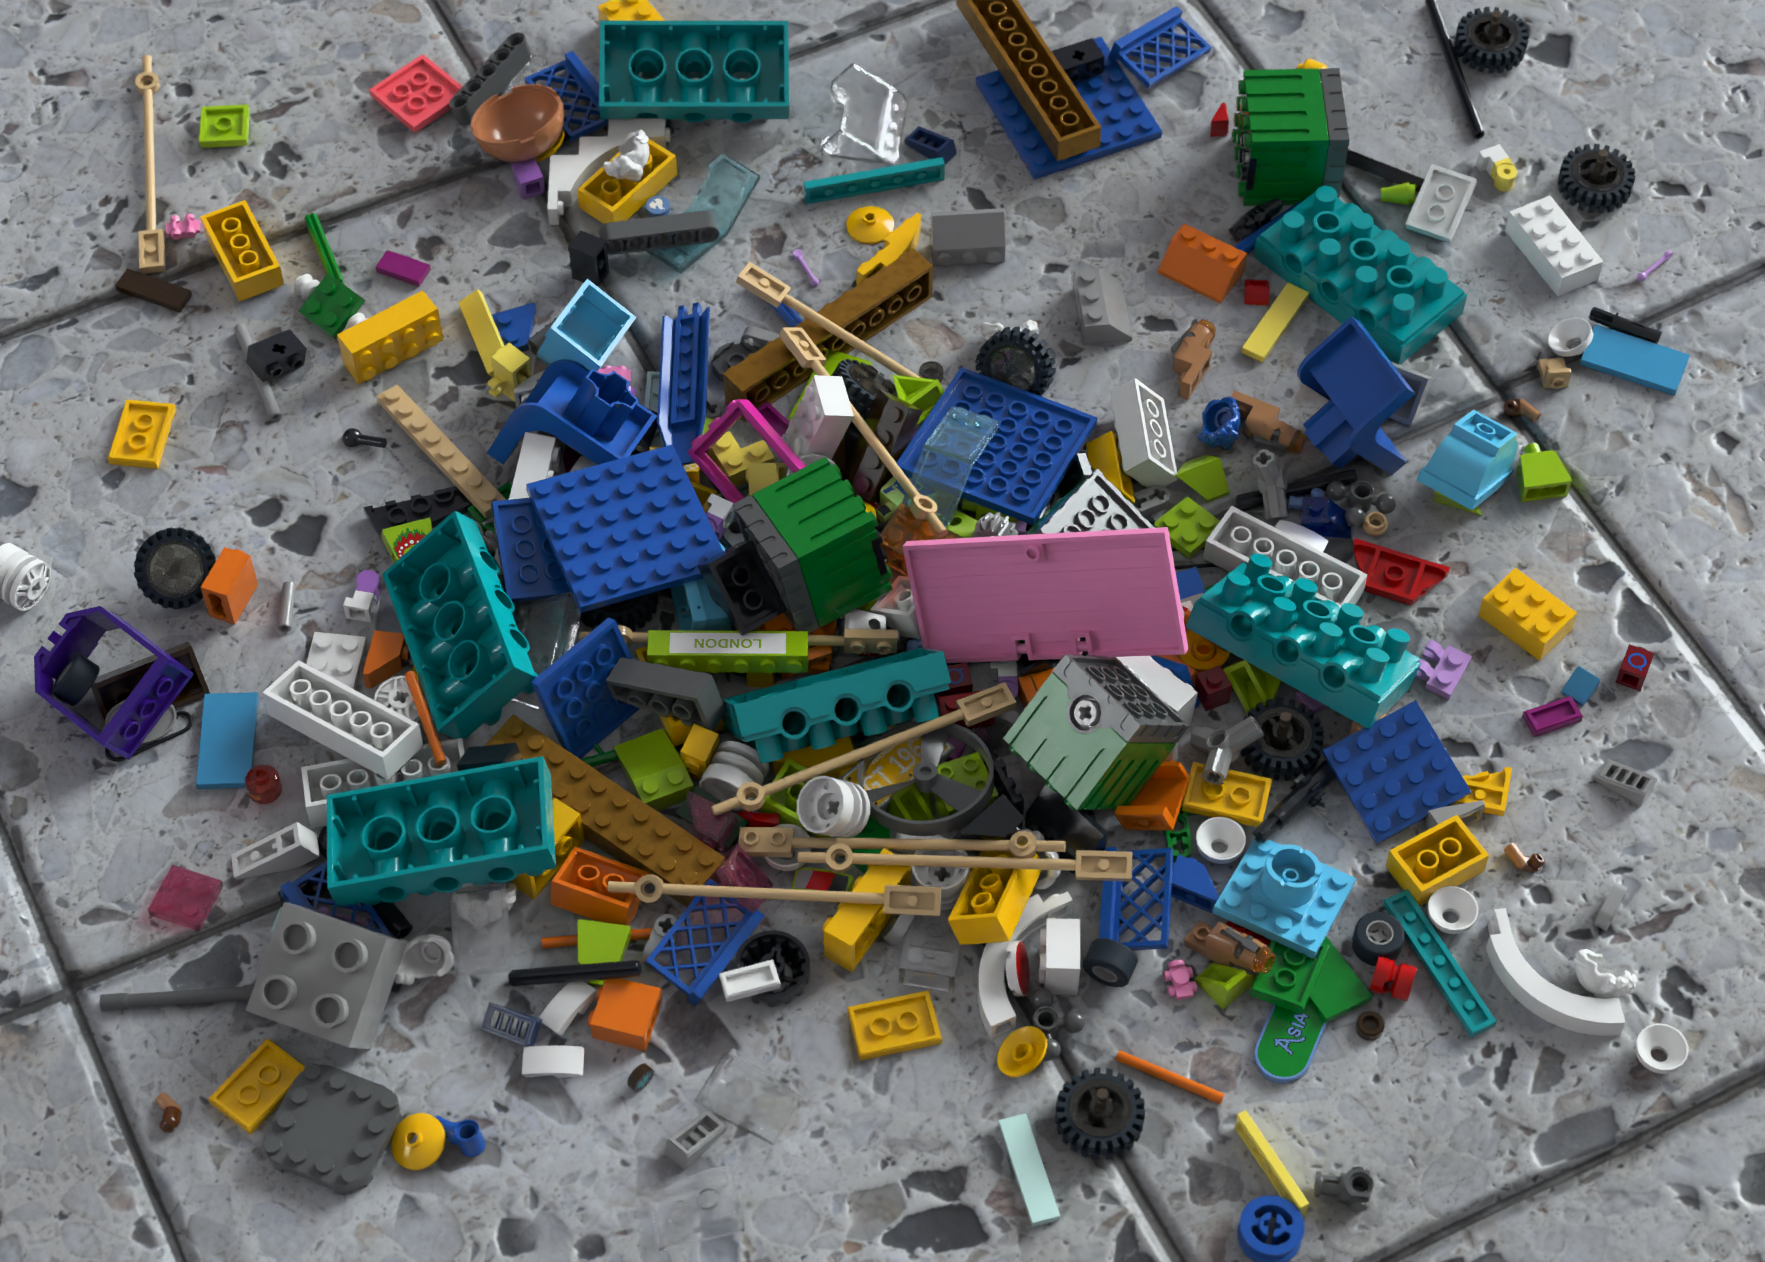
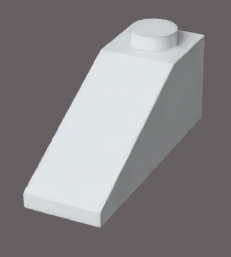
M298 822L231 855L233 874L236 880L298 868L320 857L317 833Z

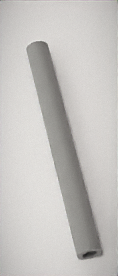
M239 323L235 325L234 331L244 356L247 358L248 346L253 344L246 325ZM250 368L270 420H280L282 415L268 380L262 382Z

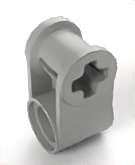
M664 914L659 916L654 922L650 938L644 948L642 956L643 965H646L644 963L677 921L675 916ZM680 932L673 934L674 946L679 945L681 939ZM669 942L664 947H669ZM670 952L658 953L654 959L662 967L672 966Z

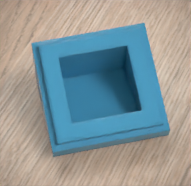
M1578 666L1561 690V693L1567 697L1571 696L1574 702L1583 707L1598 689L1600 679Z

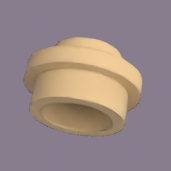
M1374 511L1365 516L1362 526L1369 535L1380 536L1387 531L1388 520L1383 513Z

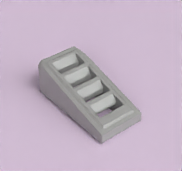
M1607 759L1595 775L1594 780L1641 807L1654 789L1657 778ZM1609 769L1614 771L1610 778L1605 776ZM1618 775L1623 776L1621 781L1616 780ZM1630 780L1632 783L1628 785L1626 782Z
M1483 800L1429 810L1425 825L1430 829L1457 814L1462 822L1468 826L1481 820L1485 803Z
M705 1110L667 1140L665 1153L685 1170L727 1130V1126L708 1110ZM705 1123L713 1131L709 1132L702 1124ZM697 1131V1132H698L702 1137H704V1138H700V1137H699L696 1133H694V1132ZM686 1140H690L694 1144V1146L689 1144Z

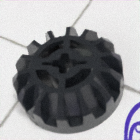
M764 931L757 933L740 946L735 957L734 967L739 969L774 960L781 985L784 981L790 984L779 992L772 990L751 996L752 1002L759 1004L760 1001L767 1002L768 1007H774L775 1002L783 1001L786 1005L791 1002V997L800 996L803 993L805 984L809 983L810 958L808 951L800 940L786 932ZM785 964L791 969L792 977L785 976Z

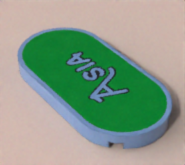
M1309 1000L1303 1014L1273 1004L1254 1051L1255 1064L1262 1076L1269 1081L1286 1084L1296 1079L1299 1080L1307 1073L1327 1023H1324Z

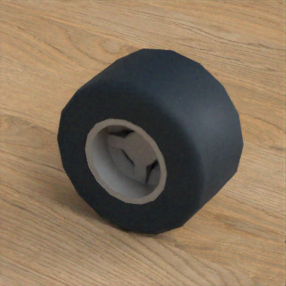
M76 654L59 674L52 687V694L71 706L77 705L96 680L100 671L99 666L81 654Z
M1376 911L1368 913L1360 918L1355 926L1352 938L1353 950L1362 962L1371 966H1376L1379 956L1395 961L1404 943V929L1401 923L1388 913Z
M1097 938L1092 941L1082 966L1085 972L1096 981L1111 987H1124L1128 985L1137 966L1138 959L1135 953L1124 944L1108 938Z

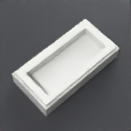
M774 960L719 973L726 1002L781 988Z

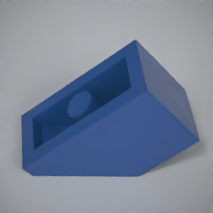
M1178 855L1172 869L1171 897L1212 913L1219 895L1205 865L1192 857Z

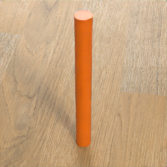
M409 671L404 676L436 765H445L447 760L414 671Z
M652 928L631 929L630 941L649 939ZM578 935L541 938L542 949L578 946Z
M1119 1050L1115 1060L1220 1105L1224 1099V1093Z

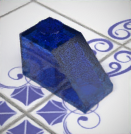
M1303 496L1299 525L1314 531L1320 536L1351 538V526L1345 521L1346 511L1329 498Z

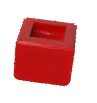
M1221 103L1211 120V137L1227 136L1229 116L1227 104Z
M1244 280V303L1246 305H1268L1270 294L1269 281Z

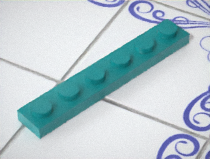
M943 157L805 181V203L807 205L945 180V163Z
M1407 889L1385 899L1383 902L1384 908L1388 914L1394 916L1401 923L1404 929V938L1470 1037L1472 1038L1495 1027L1496 1019L1410 891Z

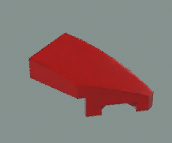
M744 809L740 813H735L749 822L746 827H775L779 825V814L751 813V811Z

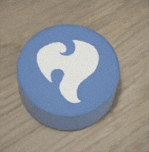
M663 196L649 198L646 202L647 215L649 217L669 215L670 203L668 199Z

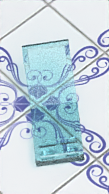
M725 153L720 155L708 165L707 177L690 207L683 212H713L720 233L718 239L711 243L649 250L646 252L680 274L683 273L728 236L759 182L760 175Z
M955 406L950 408L924 444L910 480L920 495L931 498L937 504L935 515L945 528L949 526L956 516L958 502L973 464L999 427V421ZM906 493L899 512L913 516L909 508L912 500Z

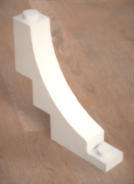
M609 119L608 137H579V155H550L547 207L549 225H559V215H564V207H573L578 197L577 189L603 167L605 162H608L619 152V145L625 141L630 133L643 130L650 140L666 149V142H671L670 128H666L665 119Z

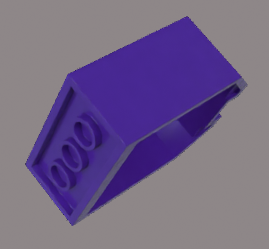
M101 606L66 613L59 623L66 630L65 633L61 635L53 631L48 637V640L55 645L52 650L49 651L44 646H41L34 655L35 692L99 744L129 760L193 676V673L128 622ZM121 628L158 658L103 731H101L70 705L53 695L52 687L71 658L76 654H81L88 658L106 631Z

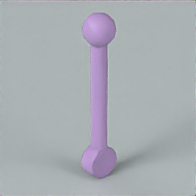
M799 249L794 250L793 258L799 260L810 278L811 286L817 287L819 279L813 276L802 258V251Z
M1667 250L1663 257L1646 271L1638 273L1637 280L1640 282L1645 281L1646 276L1665 260L1668 261L1673 253Z
M327 906L319 907V912L332 915V911ZM335 913V917L350 922L351 916ZM369 918L354 919L356 924L370 926L371 919Z

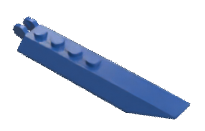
M699 302L693 303L692 314L688 315L686 307L682 305L678 307V317H676V320L667 316L662 318L657 424L664 446H674L682 465L695 463L687 452L693 447L691 445L692 442L702 435L706 417L710 307H707L702 313Z

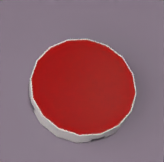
M1022 940L1010 941L1006 947L1007 952L1011 951L1010 958H1006L1005 961L1008 986L1013 991L1015 997L1026 996L1030 985L1027 951Z

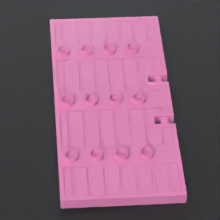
M1168 527L906 541L902 546L922 646L944 651L946 663L1019 661L1022 654H1027L1028 660L1062 659L1065 654L1081 655L1085 651H1088V655L1096 657L1179 655L1186 654L1188 650ZM1085 637L1086 641H1080V638Z

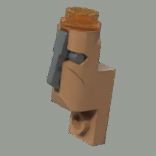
M1202 319L1194 323L1192 328L1190 327L1171 347L1173 370L1181 375L1178 385L1181 386L1179 397L1189 400L1211 366L1212 351L1209 350V346L1215 338L1216 328L1208 320Z
M1235 390L1233 391L1231 397L1235 399L1239 407L1240 418L1246 419L1244 435L1253 438L1254 444L1270 447L1288 454H1293L1294 452L1300 454L1307 435L1302 434V430L1279 421V407Z
M1199 920L1184 938L1186 947L1221 965L1233 967L1236 964L1244 969H1251L1256 973L1262 972L1265 974L1271 969L1275 961V954L1271 952L1267 945L1220 921L1215 927H1212Z

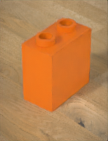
M223 548L201 586L209 617L234 625L237 623L258 586L250 555L239 549Z
M621 978L606 979L604 985L598 989L596 1008L591 1010L588 1017L587 1026L591 1028L592 1038L646 1051L663 1003L661 988Z

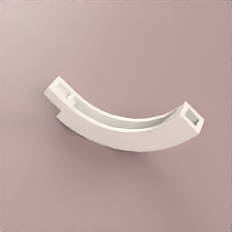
M1068 891L1061 895L1054 894L1047 898L1045 902L1042 901L1039 894L1030 897L1010 941L1022 940L1023 942L1030 934L1046 925V918L1060 919L1071 914L1073 899ZM1009 942L987 943L980 961L978 1004L980 1015L990 1040L1015 1029L1016 1014L1010 1005L1004 984L1006 958H1010L1011 951H1006Z
M1506 908L1494 910L1492 920L1488 921L1490 936L1486 950L1495 973L1512 996L1535 1015L1561 1028L1589 1035H1621L1626 1022L1619 997L1590 998L1580 996L1558 988L1545 980L1526 962L1520 953L1512 935Z

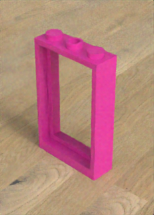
M736 399L729 403L725 409L726 413L721 418L714 419L708 426L709 430L704 435L698 436L691 444L693 447L687 452L727 500L732 503H736L745 497L708 456L707 452L742 415L793 473L806 467L749 400Z

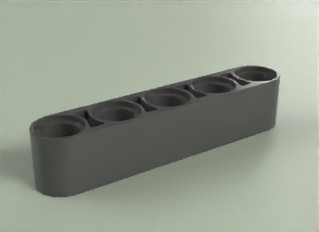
M517 32L508 36L450 100L449 105L458 124L463 126L471 124L476 110L492 96L499 95L532 58L533 53L523 33Z
M697 211L609 222L599 228L600 238L606 240L608 255L711 243L717 240L720 234L715 214L711 211Z

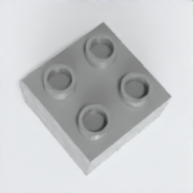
M284 902L246 1011L349 1048L370 1049L407 942L308 907Z

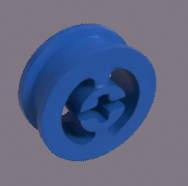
M1278 1196L1258 1197L1248 1203L1242 1211L1237 1230L1239 1246L1244 1254L1254 1262H1288L1299 1251L1305 1229L1304 1220L1300 1211L1290 1201ZM1275 1217L1271 1245L1265 1244L1270 1218Z

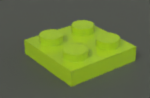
M249 105L201 107L200 148L248 146Z
M1187 496L1155 521L1154 527H1168L1171 545L1190 559L1205 547L1207 538L1220 520Z

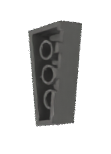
M620 657L606 679L614 699L644 710L646 706L651 707L657 715L665 718L671 714L681 718V723L690 727L695 723L714 732L726 713L713 676L705 672L699 673L683 668L668 667L658 663L653 664L637 659Z

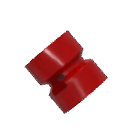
M1379 956L1369 991L1383 995L1390 992L1393 998L1407 1002L1417 967L1404 963L1396 966L1394 960Z

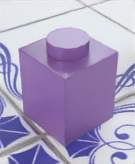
M535 158L512 164L513 178L523 200L545 193L544 178Z

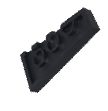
M456 486L436 490L434 494L428 496H421L419 494L410 496L411 500L396 503V500L385 502V506L373 508L371 505L363 508L367 518L383 542L381 538L382 529L429 517L432 528H434L454 511L462 515L467 513V508L473 504Z
M985 727L975 729V734L985 743L992 756L994 786L999 797L1004 794L1023 816L1024 798L1021 793L1016 794V783L1012 777L1008 778L1003 759L997 760V748ZM981 757V759H982V761H983V763H984V765H985V767H986V769H987V771H988V773H989V769H988V767H987V764H986V762L984 761V759Z

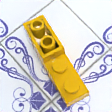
M917 212L911 218H907L902 225L885 236L884 249L879 250L873 258L862 263L856 270V286L862 280L876 274L882 267L888 266L897 260L900 255L916 249L921 233V214Z

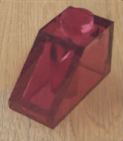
M689 791L686 796L694 829L699 840L712 849L715 847L723 851L739 826L735 814L727 811L714 816L711 806L715 804Z

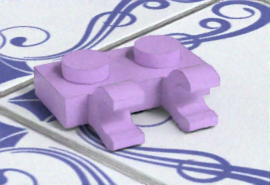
M1429 640L1422 656L1438 664L1435 669H1432L1428 662L1420 659L1419 663L1421 665L1415 678L1427 682L1426 690L1449 700L1467 669L1472 656L1448 645L1446 650H1443L1439 643Z

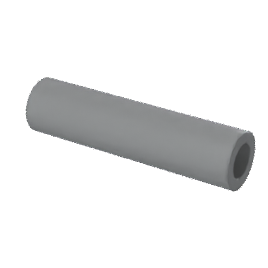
M289 581L284 582L282 587L278 629L283 632L291 630L296 584Z

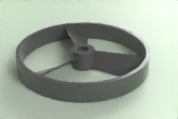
M912 721L898 725L878 736L872 743L928 721ZM953 723L922 735L921 763L914 767V780L871 789L866 792L870 800V816L882 826L892 831L912 836H934L948 833L974 820L989 803L995 783L992 756L985 743L975 733ZM948 737L966 743L976 750L986 762L989 776L982 792L938 774L937 766ZM881 752L860 759L857 780L858 785L863 789L866 771L871 762ZM915 784V788L918 791L924 793L933 792L958 812L941 819L915 821L893 816L880 809L873 802Z

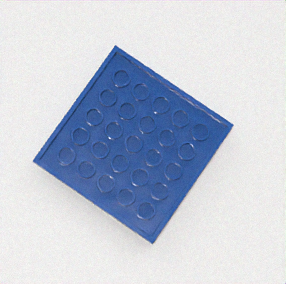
M1102 37L1095 38L1094 41L1105 56L1103 73L1073 83L1101 126L1100 147L1060 161L1056 160L999 70L976 77L977 87L1024 164L1026 163V167L1034 180L1162 137L1161 128L1119 63H1113L1108 58L1110 49Z
M961 367L897 461V464L908 478L1034 525L1069 470L1073 457L1081 451L1096 427L1098 417Z
M673 445L526 484L528 496L580 613L702 579L703 577L697 565L723 552Z

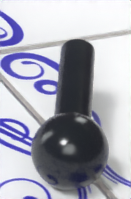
M355 428L347 429L342 436L343 443L348 447H356L361 444L385 448L387 445L386 438L362 435Z

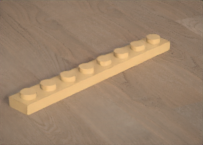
M398 385L377 395L378 404L486 519L492 516V501L506 499Z

